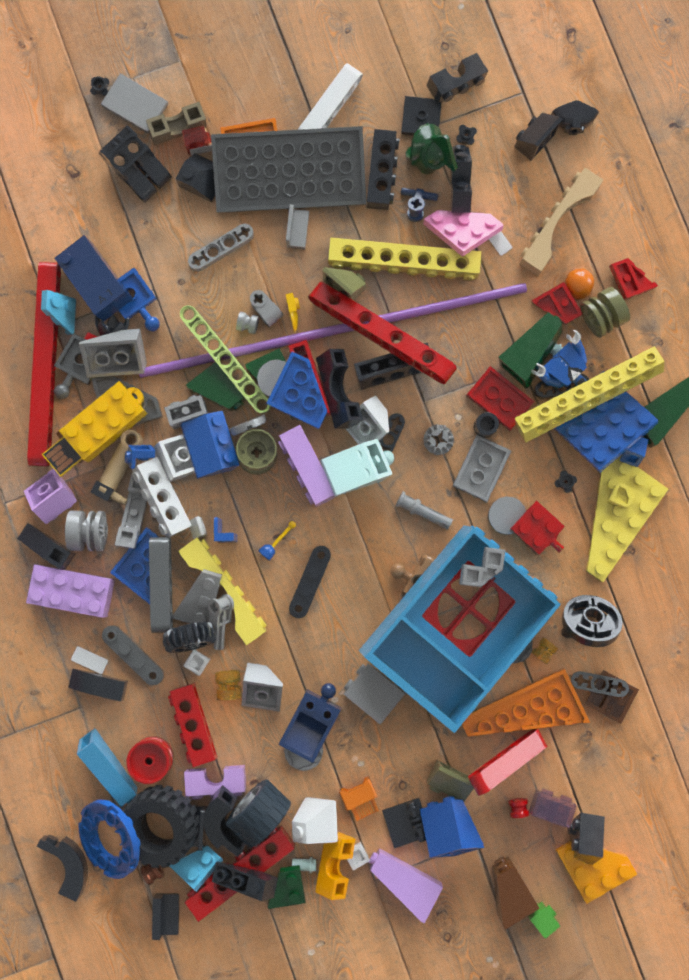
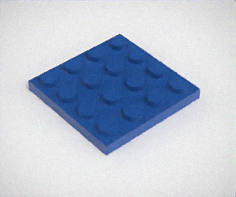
M626 391L555 427L554 430L601 473L656 426L658 419Z

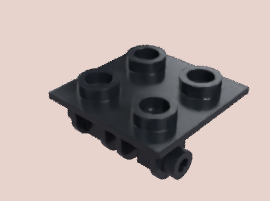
M419 798L382 810L394 848L418 840L419 842L426 841L420 813L422 805Z

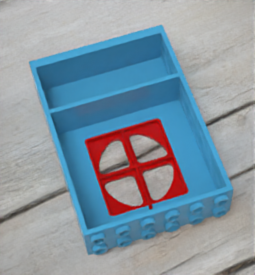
M463 525L358 650L370 663L453 733L458 730L561 605L556 600L558 597L553 592L542 588L543 583L537 578L527 575L529 571L522 565L518 566L516 563H513L515 559L507 552H505L503 570L480 587L469 601H466L451 588V584L460 578L462 564L482 567L484 547L500 548L495 541L485 538V533L480 528L472 525ZM490 587L496 589L499 598L498 612L493 621H489L475 609L476 603ZM444 593H447L462 606V610L446 628L440 625L438 619V605ZM468 614L473 615L486 628L482 634L470 639H457L453 636V631Z

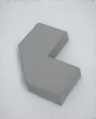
M484 547L482 567L462 564L459 584L482 587L489 579L503 570L506 550Z

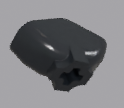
M575 100L555 108L551 115L562 118L560 127L564 129V133L577 135L583 133L584 129L594 122L599 111L579 100Z

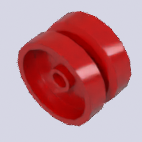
M157 736L146 737L136 743L129 750L126 758L130 776L143 784H153L160 781L169 772L174 762V752L170 744ZM147 758H152L153 762L148 761Z

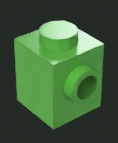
M540 902L539 904L537 903L540 909L528 917L546 939L560 927V924L555 918L557 914L550 905L546 907L543 902Z

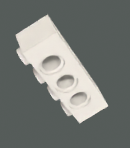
M158 457L137 465L132 470L133 478L136 483H139L142 489L141 494L148 501L150 512L157 519L161 534L165 535V537H171L191 527L192 525ZM148 477L154 479L155 485L149 483ZM157 495H161L163 497V503L158 501ZM166 512H169L172 515V520H169L166 517Z

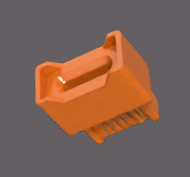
M369 776L364 778L362 784L351 789H339V794L346 810L352 809L356 821L379 811L375 798L378 797Z

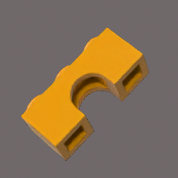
M337 832L338 842L323 844L315 893L330 900L346 898L349 879L341 874L339 865L341 859L353 858L356 841L355 838L341 832Z

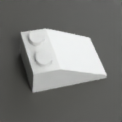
M183 434L160 441L153 447L155 449V457H158L170 482L195 473Z

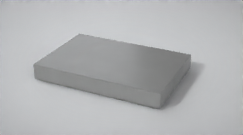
M120 73L103 99L101 106L149 134L146 120L161 115L168 106V101Z
M476 435L452 487L487 503L511 450Z

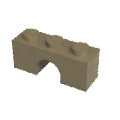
M196 102L182 107V111L175 116L165 117L164 114L147 119L146 124L153 144L157 145L206 128V117L200 102Z

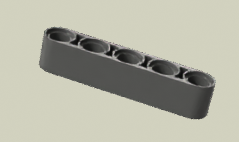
M152 537L149 539L151 633H165L173 629L170 537Z

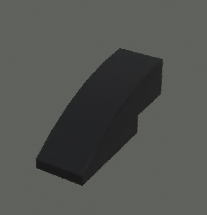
M72 668L68 688L111 700L123 701L128 681Z

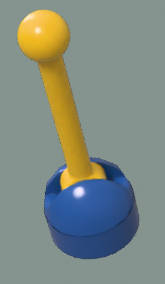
M290 521L288 527L272 545L265 544L258 552L270 561L275 555L274 547L291 529L296 527V523Z

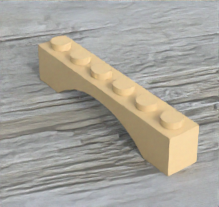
M584 168L581 173H576L572 179L574 183L572 187L569 188L567 186L561 195L564 199L561 203L556 202L551 210L553 212L551 218H545L541 224L543 229L540 234L538 232L534 234L530 241L533 244L530 248L526 247L520 255L522 258L520 265L539 276L552 256L551 241L556 223L570 209L589 202L603 182L602 178L587 168Z

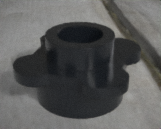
M100 76L93 77L91 79V94L106 96L109 92L107 89L110 83L109 79Z
M465 125L459 126L460 132L456 137L457 142L464 145L474 144L473 138L477 133L476 128H469Z
M563 470L554 484L557 488H562L565 493H570L573 485L577 482V478Z

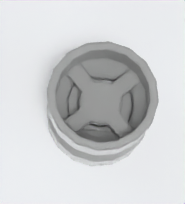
M240 311L236 330L243 331L248 329L249 333L255 334L259 323V316L252 315L250 317L247 313Z

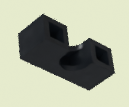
M478 53L461 60L457 69L461 77L451 76L446 68L429 77L426 86L437 104L443 101L448 102L459 93L464 94L470 87L474 85L477 87L485 81L488 69Z

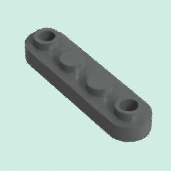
M115 625L108 626L103 630V641L147 684L157 685L162 682L164 678L163 669L125 632ZM110 632H113L115 635L113 639H110L108 636ZM151 672L156 673L155 679L150 677Z

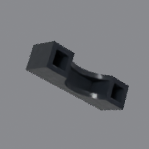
M329 348L319 355L316 361L334 428L349 429L363 421L359 402L349 400L344 391V375L349 367L344 349Z

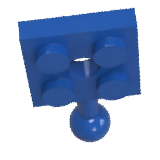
M133 268L121 276L119 280L127 291L134 290L135 296L119 311L125 319H130L137 313H140L145 320V328L148 331L154 332L158 330L160 322L156 317L151 316L145 308L157 300V298L136 269Z

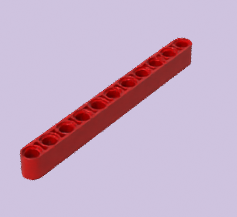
M39 262L27 451L29 466H50V463L42 454L52 446L56 367L54 365L57 358L58 325L41 310L42 291L44 290L60 294L61 267L57 262Z

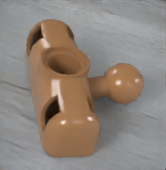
M423 554L412 574L405 571V567L402 564L397 563L391 567L390 572L394 578L402 577L408 580L399 597V602L403 593H407L413 586L414 578L421 577L435 558L428 554ZM424 558L425 561L423 565L420 566L419 563L421 559Z

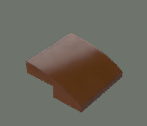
M604 670L601 673L602 676L619 679ZM598 679L595 688L603 690L606 682L603 679ZM608 681L609 688L607 692L611 693V688L616 689L618 694L626 690L622 683L614 686L611 685L613 681ZM628 684L629 692L621 698L591 692L586 705L621 724L639 689Z

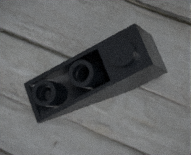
M30 523L26 524L17 538L40 557L59 569L66 570L76 555L75 552L68 551L66 546Z
M216 862L212 882L262 902L274 898L278 877L258 870Z

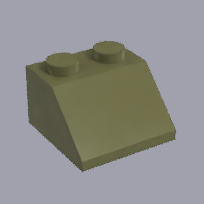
M436 760L427 779V783L430 785L429 789L439 794L442 791L448 794L447 797L454 796V799H460L463 802L474 789L468 779V775Z

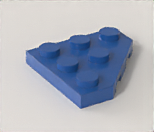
M291 352L266 404L320 429L327 414V408L310 360Z
M146 527L139 536L135 549L129 548L110 573L150 604L149 539L159 536Z

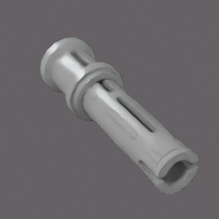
M402 491L395 505L397 508L400 506L410 511L411 515L417 514L446 530L449 529L453 521L452 518L421 504L420 499L417 498L415 500L407 496L404 491Z

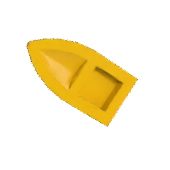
M293 293L286 294L293 331L296 333L298 326L297 309H300L298 298H294Z

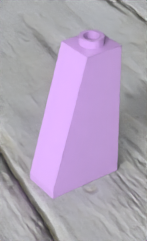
M380 848L377 853L373 852L369 860L371 864L370 871L421 922L425 923L443 889L442 883Z

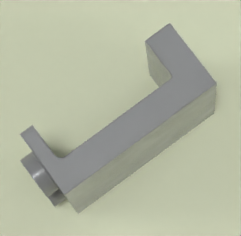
M367 663L366 666L362 664L356 671L358 676L354 681L350 679L344 686V695L381 725L405 693L372 667L371 664Z

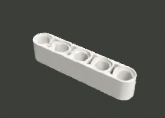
M348 63L345 64L298 130L327 128L356 89L363 74Z

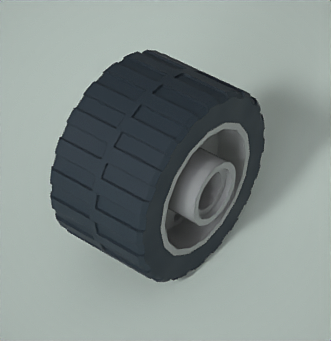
M265 779L252 788L238 803L228 817L226 826L248 847L252 848L267 838L288 812L291 801L268 779Z

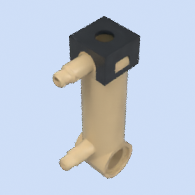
M134 430L123 432L121 441L100 480L95 482L90 492L111 503L114 500L124 505L127 503V499L119 495L116 489L129 467L125 463V451H128L129 437H136V442L133 445H143L142 436Z

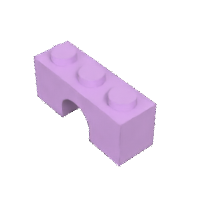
M245 765L225 766L223 769L224 779L219 783L211 782L208 779L206 768L187 769L184 772L185 796H191V799L203 798V795H211L212 798L222 785L235 796L242 795V792L246 791Z

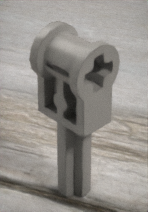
M228 594L222 595L220 599H211L208 602L209 623L215 626L216 631L215 650L224 649L225 624L230 623L232 618L234 601Z

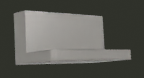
M291 204L289 206L286 246L287 248L305 249L309 211L296 210L294 205Z

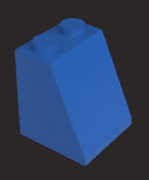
M454 796L442 799L443 802L438 803V801L427 803V807L420 809L430 858L454 857L484 848V844L463 800L454 799Z

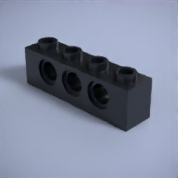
M374 129L366 208L389 210V204H393L394 193L391 192V186H395L396 174L392 173L393 168H397L398 156H394L395 150H399L400 138H396L397 131ZM386 149L390 153L385 155L382 154L380 151ZM382 167H384V168H386L388 171L385 172V173H382V172L379 171V169L382 168ZM383 185L386 187V189L384 191H380L377 189V187Z
M392 353L354 364L361 390L422 373ZM425 360L424 362L431 363L432 360Z

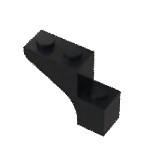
M456 145L452 147L458 168L454 172L451 171L452 213H471L472 188L470 183L472 159L469 147Z

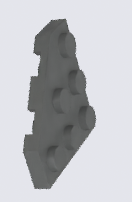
M116 376L91 378L97 399L118 381L127 389L135 387ZM142 390L140 391L143 393L144 400L141 406L148 414L134 426L163 417L158 399ZM133 393L134 398L138 399L137 395Z

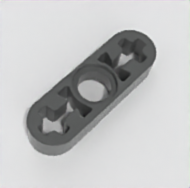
M582 671L575 672L571 677L572 685L580 690L619 698L626 696L629 692L627 682L622 679ZM579 675H583L585 680H589V676L593 677L591 689L587 688L589 685L587 683H582L581 686H578L575 678H579ZM597 679H603L606 682L603 690H597L594 687V682ZM608 681H613L611 685L614 686L622 683L626 690L618 694L616 689L611 688V693L607 692L609 688Z

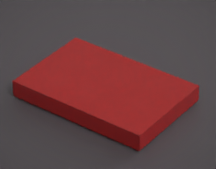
M491 366L466 395L485 412L494 414L498 418L499 423L509 431L516 425L515 418L526 413L535 402Z

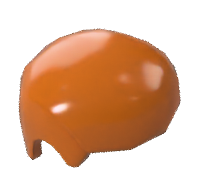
M584 268L574 269L568 273L565 284L573 298L585 299L593 290L594 278Z

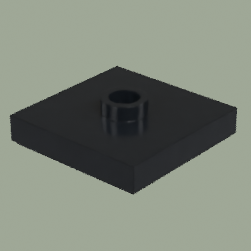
M405 96L401 134L414 136L420 126L427 123L439 127L442 102L437 104L435 99Z

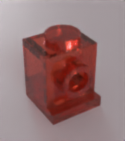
M204 125L182 130L188 155H191L190 149L209 146V143H212L210 133L205 131Z

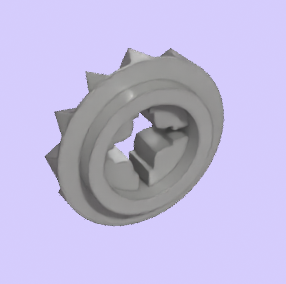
M436 424L427 429L423 441L429 452L435 455H442L452 448L454 436L445 425ZM442 432V439L445 442H440L435 447L436 440L433 437H437Z

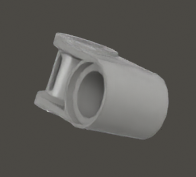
M256 290L250 295L253 309L268 327L272 326L284 315L263 291ZM255 298H258V299H261V298H262V303H261V304H260L259 302L256 303Z

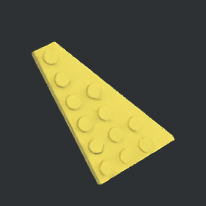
M621 456L605 468L599 478L598 497L594 511L595 517L592 525V538L586 571L600 582L605 581L668 491L667 487L640 468L619 461ZM619 483H624L628 486V494L633 499L631 506L627 508H621L607 501L614 486Z

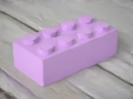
M298 425L279 435L281 441L278 443L284 455L286 453L289 454L290 458L287 460L292 470L298 471L297 480L302 488L306 487L308 492L305 495L311 505L315 504L318 507L337 497L334 495L325 471L302 427Z
M34 565L26 603L96 617H108L115 579L44 565Z

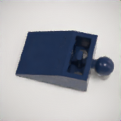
M326 683L321 687L322 696L307 689L278 744L314 763L341 711L340 706L328 700L336 694V688L331 683ZM307 702H312L314 707L311 709L307 707ZM329 711L331 717L327 718L324 716V712Z

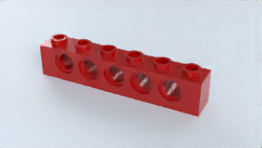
M281 825L278 828L276 827L257 846L252 847L247 852L243 850L238 857L235 856L236 860L231 865L265 872L294 850L295 843ZM273 843L276 846V850L268 851L266 845ZM257 855L260 858V862L253 863L250 857ZM212 874L197 892L192 888L187 893V898L184 902L198 922L237 893L234 890L221 887L219 884L212 882ZM210 892L212 898L205 899L202 893Z

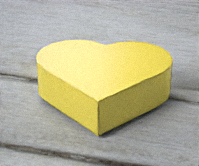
M619 483L614 486L607 501L621 508H627L631 506L633 499L628 494V486L624 483Z

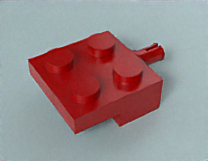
M537 500L510 528L536 555H540L550 545L558 553L564 549V546L556 539L565 526Z

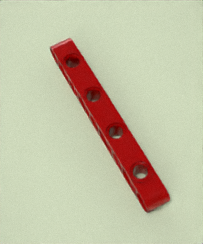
M319 282L308 295V299L315 306L435 381L444 385L457 370L456 365L446 357L329 285ZM432 360L431 363H425L424 361Z

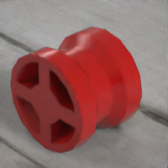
M515 798L508 801L511 807L510 818L530 816L526 806L528 804L527 798Z

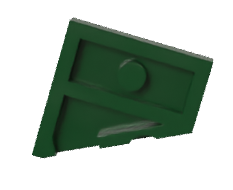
M300 865L280 868L277 875L278 882L274 898L268 900V909L305 904L306 898Z

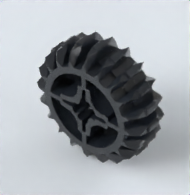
M209 622L186 624L166 631L163 634V646L165 651L169 653L193 651L213 644L216 640V631L212 623Z

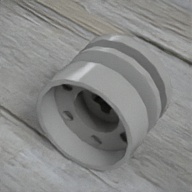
M69 511L65 524V542L68 551H83L86 544L89 551H94L95 549L96 551H104L108 537L105 512L98 511L95 513V511H90L86 518L84 511Z

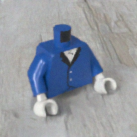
M573 330L575 332L573 338L568 334L566 335L570 342L547 364L543 366L537 363L536 365L539 367L538 372L531 370V373L538 376L546 385L566 388L571 382L578 386L587 381L581 375L587 368L585 348L580 340L581 335L576 330Z

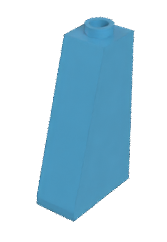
M94 728L79 739L77 749L79 758L121 807L126 803L129 804L137 795V786L99 732Z

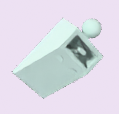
M378 439L321 459L320 462L334 495L338 496L379 483L391 476L392 471L389 465L394 462V454L388 450L383 451Z

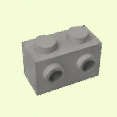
M194 395L185 401L173 402L169 406L164 407L169 424L174 430L180 428L181 423L208 414L205 401L201 395Z

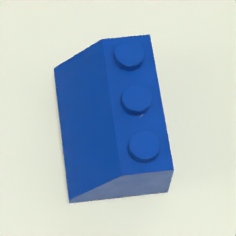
M223 411L204 414L180 424L197 479L229 472L240 465Z

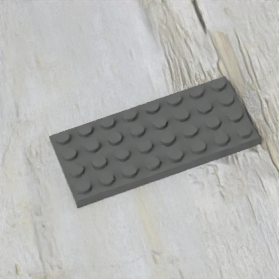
M363 126L211 134L217 213L289 209L290 204L294 205V209L366 205Z

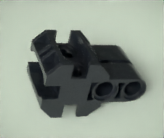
M127 125L99 151V155L107 165L111 166L117 176L146 203L157 192V189L147 178L161 189L172 176L154 156L150 148ZM130 143L136 144L138 152H130L128 145ZM116 156L123 157L125 160L124 165H117L114 162V158Z

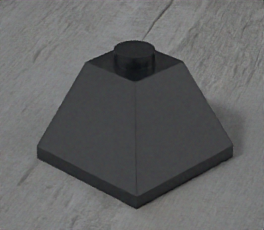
M194 153L183 163L175 179L179 187L213 202L215 198L213 161Z

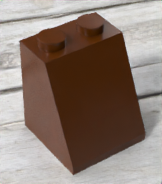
M509 856L497 859L492 866L497 914L505 930L540 909Z

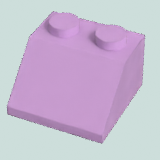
M54 468L24 490L31 510L45 524L55 520L58 515L71 508L77 502L72 490Z

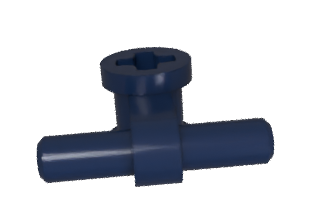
M401 189V195L412 197L408 201L407 217L412 222H419L424 217L425 202L423 199L438 200L437 193L426 192L424 189Z

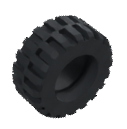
M163 785L150 786L143 792L141 791L124 808V813L132 819L136 835L140 840L139 860L145 866L150 864L152 868H159L161 865L162 868H166L171 864L174 865L186 855L197 840L200 829L198 825L200 819L195 814L197 809L195 805L192 806L190 804L191 799L188 796L185 798L182 795L183 792L179 789L174 791L173 787L168 785L163 788ZM147 813H156L167 819L173 830V839H163L156 836L147 824Z

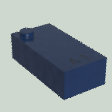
M85 235L54 258L94 315L103 322L133 299L101 253Z

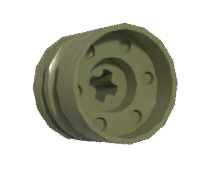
M608 287L599 292L597 298L591 297L588 301L586 300L580 304V310L583 313L582 316L592 333L599 338L605 336L606 333H610L613 327L618 328L630 321V312L627 304L620 293L613 287Z
M252 429L240 436L236 445V454L240 466L244 471L255 475L266 473L274 466L277 445L270 433L262 429ZM255 450H258L260 453L258 458H255Z

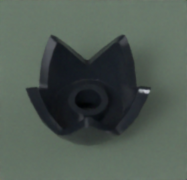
M113 314L107 323L104 324L103 321L95 316V325L98 333L102 336L120 330H127L129 318H126L124 323H122Z

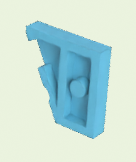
M49 290L42 291L41 310L47 316H50L56 325H61L66 330L65 333L67 335H72L75 330L76 299Z
M206 846L202 851L189 854L181 858L178 863L171 864L169 867L197 892L214 872L216 862H222L223 859L209 846Z

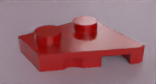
M629 258L609 266L624 300L658 287L655 281L652 283L644 276L646 273L637 268Z
M565 282L532 300L534 305L546 313L549 312L553 316H558L565 325L583 315Z

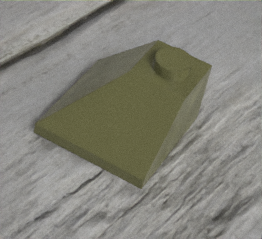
M324 267L322 270L323 281L327 285L354 301L366 289V280L358 273L355 274L352 271Z

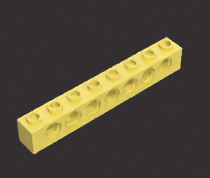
M330 238L328 264L337 269L351 267L352 270H362V268H365L372 272L387 270L392 274L407 272L408 275L415 276L419 273L426 274L427 277L441 275L447 279L463 277L464 280L472 281L478 279L480 274L482 251H470L462 257L454 249ZM345 252H351L353 256L351 258H345L343 254ZM367 253L370 254L372 258L369 260H365L362 258V255ZM387 255L390 257V260L384 262L381 260V257ZM406 257L409 259V262L404 264L399 259ZM426 259L428 264L421 265L418 260ZM443 260L447 265L440 267L437 262ZM457 262H462V263H464L465 268H463V269L458 268V267L456 266V263H457Z
M654 346L516 417L517 429L524 441L528 442L663 373L665 361Z

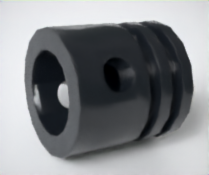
M482 413L474 422V432L483 438H488L497 431L499 421L492 413Z

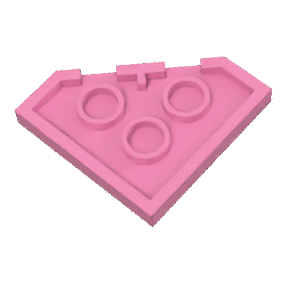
M437 210L424 218L423 223L462 257L502 231L504 226L491 214L452 213V211Z

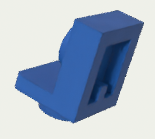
M128 445V451H125V463L131 469H135L136 458L143 461L155 458V449L152 445Z

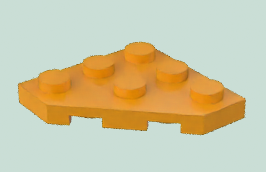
M570 841L555 849L586 904L637 875L628 857L620 853L603 849V858L595 864L589 865L574 858V851L571 849L572 843Z

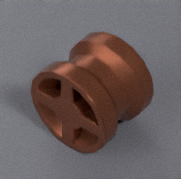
M150 864L140 868L142 877L148 885L153 884L157 878L161 879L164 877L161 865L159 868H152Z

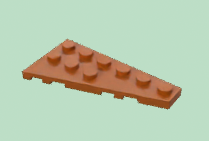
M563 668L474 710L463 722L462 726L466 735L470 737L491 733L590 723L566 670Z

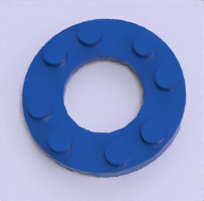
M100 799L86 805L80 813L82 820L78 823L79 836L86 855L95 867L98 866L104 870L103 874L113 879L126 877L136 869L140 857V840L136 835L132 819L126 816L118 806L109 800ZM100 821H106L110 827L117 829L115 833L120 835L122 841L120 846L122 845V850L119 852V856H113L103 847L98 834Z

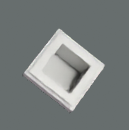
M199 516L191 519L190 523L192 526L189 528L193 539L206 536L207 532L203 519Z

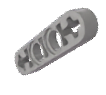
M241 224L194 252L188 259L190 268L196 272L202 271L249 243L254 237L252 227L249 224ZM242 230L249 231V236L242 235ZM235 234L239 237L240 242L237 241L234 236ZM226 239H233L234 245L226 247L224 245ZM211 248H216L218 255L210 257L208 251ZM203 253H205V256L208 259L207 262L205 261V258L202 255ZM194 259L201 260V265L197 266L194 264Z

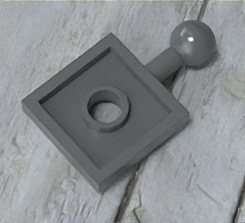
M74 333L54 365L68 373L63 383L57 385L54 389V394L58 399H66L69 396V386L74 378L87 385L91 382V378H87L84 363L78 364L76 362V358L81 355L79 342L85 341V339Z

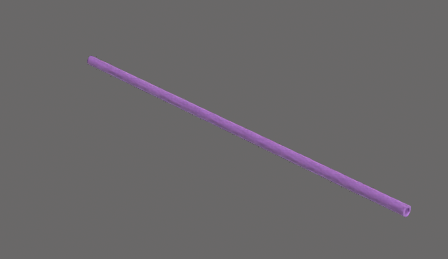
M523 283L379 316L391 323L526 293L527 287ZM343 323L234 347L228 350L234 357L292 345L304 340L310 341L355 330ZM207 353L145 368L144 374L139 375L140 378L211 363L215 362V360ZM229 355L222 356L221 360L229 359L231 357Z

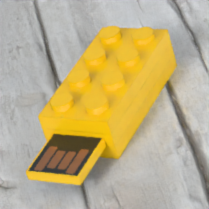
M118 381L62 427L59 432L64 437L42 455L61 477L82 459L89 463L116 441L123 432L129 430L148 414L141 406L144 400L143 393L135 387L127 389ZM133 393L137 395L138 399L134 398Z

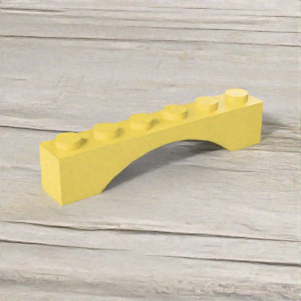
M197 537L178 552L189 567L222 574L220 584L234 601L235 630L244 643L248 645L267 631L265 629L267 624L261 616L257 618L254 614L256 609L251 602H246L243 599V591L238 585L236 587L231 582L233 578L227 570L223 571L219 566L221 564L219 558L215 554L212 556L208 551L210 546L205 539L200 540Z

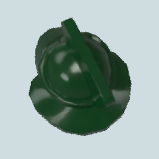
M427 123L420 126L414 134L411 147H408L405 152L407 160H410L413 167L417 166L426 175L432 174L433 171L441 169L445 165L451 171H456L458 167L449 136L446 134L442 135L440 128L434 124Z

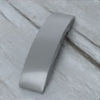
M133 473L130 478L129 494L121 527L118 529L115 546L135 549L147 506V500L143 498L141 494L142 489L139 483L135 482Z

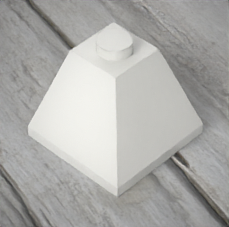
M375 395L360 405L363 421L346 429L358 445L375 439L379 441L389 432L387 409Z
M306 797L292 820L293 842L304 844L338 842L336 801Z

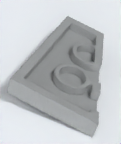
M203 569L174 612L173 619L190 624L209 622L208 602L211 599L217 598L222 574Z

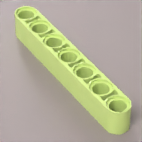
M187 305L182 307L180 310L182 321L250 405L258 413L268 412L271 406L267 405L265 410L257 408L259 400L264 399L268 401L267 396L261 391L193 306ZM188 310L194 312V317L191 320H186L184 316ZM200 325L206 326V333L203 335L197 334V328ZM210 341H218L219 346L216 350L209 349ZM229 355L231 362L228 365H222V356ZM241 370L243 372L242 379L235 380L233 372ZM247 385H253L255 387V393L253 395H247L245 393V387Z

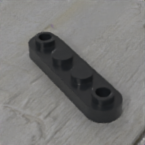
M317 546L312 551L292 598L289 612L295 618H303L308 613L331 558L330 550L325 546ZM319 552L325 553V557L323 559L318 558L317 555ZM296 605L302 606L301 612L295 611Z

